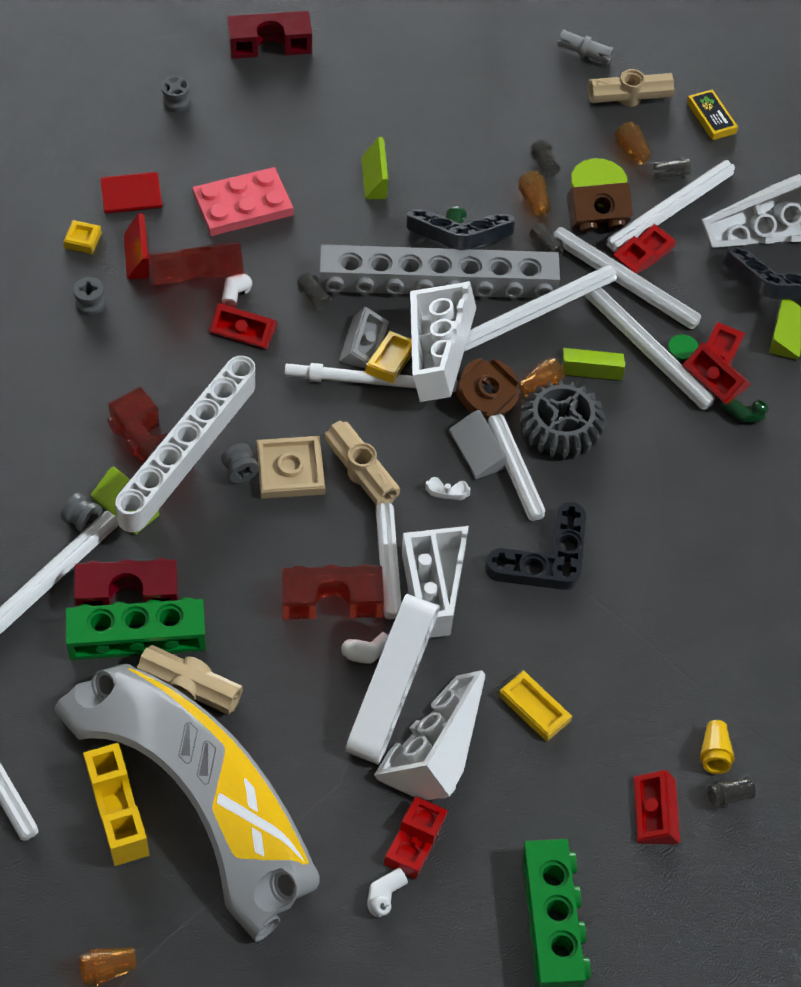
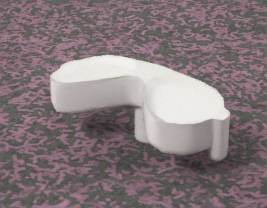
M432 477L429 481H426L425 490L431 496L451 500H463L470 496V487H468L465 481H459L452 487L450 484H445L444 486L437 477Z

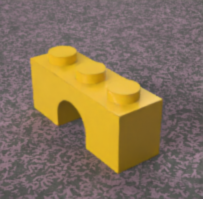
M119 743L84 752L88 776L114 866L150 856L147 837L138 807L134 802Z

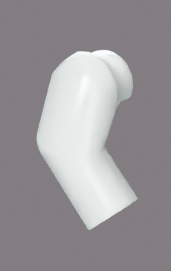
M239 273L226 278L222 296L223 305L235 307L238 293L244 291V294L250 291L252 286L250 276Z
M382 632L372 642L347 639L341 646L342 654L351 661L371 664L381 656L388 635Z
M401 868L393 870L370 885L367 906L370 913L375 917L387 915L392 907V892L408 884Z

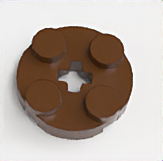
M483 358L473 360L464 368L459 376L455 392L462 404L471 413L480 410L488 422V418L492 415L501 414L505 416L519 399L518 379L513 370L505 363L495 359L492 361H482ZM482 383L485 386L491 384L494 387L492 390L493 394L485 392Z

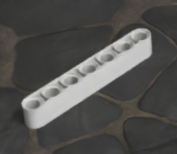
M236 356L227 362L116 498V513L120 528L127 532H137L146 526L255 390V363L252 359L246 356Z

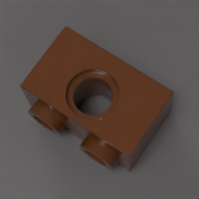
M629 182L572 187L566 195L571 229L580 228L581 232L594 231L597 229V226L619 229L625 227L634 216ZM594 204H602L606 209V213H598L595 210Z

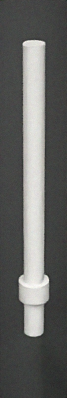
M311 363L310 366L285 365V376L309 378V381L322 382V379L416 388L414 378L410 375L399 374L392 384L366 374L365 371L328 368L318 363ZM458 380L455 381L453 392L456 390Z

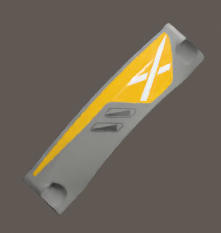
M123 664L97 671L92 680L77 684L57 702L54 708L55 714L78 740L88 738L108 739L135 748L161 766L176 781L196 809L212 843L219 866L225 906L254 941H261L277 927L280 922L277 914L290 909L296 899L317 889L319 885L318 870L314 866L289 812L271 783L238 740L212 715L189 697L162 680L129 664Z

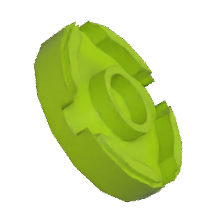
M592 158L584 160L575 166L571 173L570 188L626 183L627 176L624 170L616 163L606 159ZM595 203L598 204L597 207H604L600 203Z

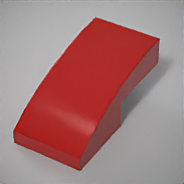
M654 223L638 239L633 236L613 254V257L637 274L669 253L676 246V240Z
M717 322L707 341V345L731 365L745 333Z
M416 796L401 822L400 830L385 856L383 865L394 870L401 868L405 875L417 879L441 830L448 810Z

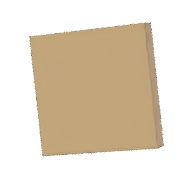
M320 436L256 440L261 499L325 494Z

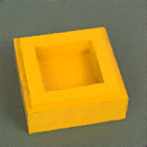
M73 220L63 241L64 248L93 254L102 234L101 226Z

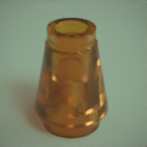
M630 121L616 130V143L638 164H643L652 157L650 148L639 125H635Z
M530 171L523 174L518 180V190L535 215L546 214L550 211L551 206L545 177L540 175L538 171Z
M554 357L548 360L544 358L518 382V386L524 396L527 397L529 392L534 393L537 385L545 388L548 381L554 386L557 385L560 379L565 378V372L561 364Z
M133 947L87 949V953L79 955V967L84 985L93 983L96 987L130 970L137 969V960Z

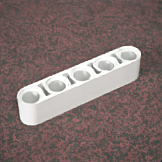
M409 594L405 595L347 741L345 750L347 753L375 764H380L435 625L440 609L439 605Z

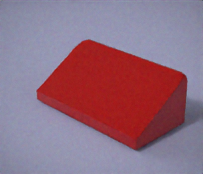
M158 172L100 178L104 213L163 207Z
M138 213L124 233L128 279L149 278L150 276L146 224L143 213Z
M217 303L209 332L267 349L278 322L271 318Z
M703 342L682 365L726 405L751 385L736 369Z
M667 770L634 776L637 842L639 844H679L680 831L675 778Z

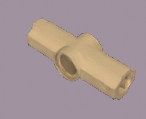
M629 69L622 72L621 77L589 79L588 81L590 103L618 101L624 106L633 107L638 105L641 99L673 97L674 78L672 73L644 75L638 70Z
M340 420L332 424L329 430L325 432L324 440L348 469L347 475L349 479L354 483L360 484L376 506L379 503H392L400 494V487L377 460L375 448L370 444L364 443L348 422Z
M150 645L148 648L146 647L137 666V669L171 685L194 702L197 700L228 715L235 710L243 692L241 685L213 673L203 661L190 656L182 659L153 645Z

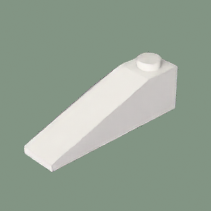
M798 174L771 185L702 219L710 246L725 247L801 241V175Z
M482 670L455 676L431 703L433 711L421 721L416 720L411 725L410 730L413 734L403 745L395 743L388 751L374 774L378 781L423 800L450 797L464 772L485 680V674Z

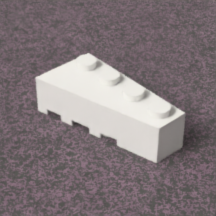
M470 281L410 291L412 368L420 402L448 398L452 395L476 312V304Z

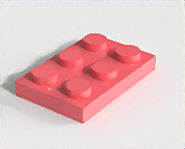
M275 167L192 187L194 199L210 236L294 215L293 205Z

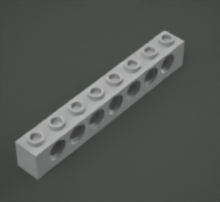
M321 245L320 291L410 294V291L470 281L473 296L538 298L559 288L560 283L559 252Z

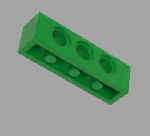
M186 597L177 601L161 602L159 600H148L144 603L133 604L115 602L103 606L82 604L77 607L66 608V645L69 659L83 660L140 656L146 647L148 648L150 645L169 653L206 651L203 599ZM169 622L177 623L174 626H165ZM137 624L143 625L142 627L137 629L130 628L131 626ZM100 627H108V629L104 631L96 630Z
M568 839L525 841L521 858L536 987H584L586 980H590L591 967L589 957H583L581 944L586 943V928L584 921H578L577 908H581V890L579 886H574L573 874L577 873L576 853L569 851ZM552 876L557 878L561 884L552 886L547 884L543 878ZM558 911L564 915L565 919L555 921L549 917L548 912ZM562 946L568 950L570 955L566 957L557 956L552 951V947Z

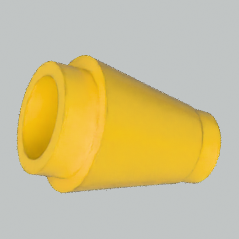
M713 720L706 725L700 762L707 772L723 774L731 769L735 757L727 724L720 720Z

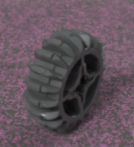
M560 379L555 386L548 381L545 388L537 385L534 393L529 392L521 408L520 424L523 427V437H529L530 446L538 445L539 453L545 450L550 451L551 458L556 453L561 454L563 459L568 456V453L577 458L580 451L588 453L591 446H596L600 435L603 433L605 415L601 411V402L595 401V393L586 394L585 386L579 389L576 388L573 381L569 385H564Z

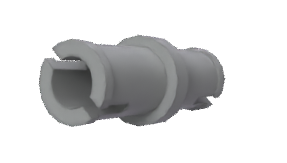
M565 29L562 30L559 37L561 39L557 43L559 47L561 46L579 53L580 57L585 58L588 56L607 65L614 51L613 47L592 41V37L586 36L584 38Z

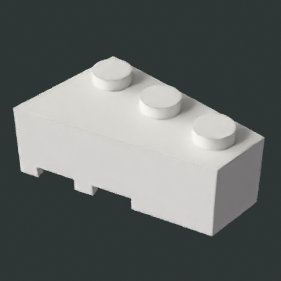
M469 526L403 533L402 559L409 595L440 606L430 638L451 635Z

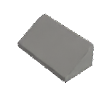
M367 307L362 308L352 318L339 361L344 364L366 368L367 363L384 340L389 321Z
M480 410L472 412L449 429V433L475 479L504 469L506 455Z

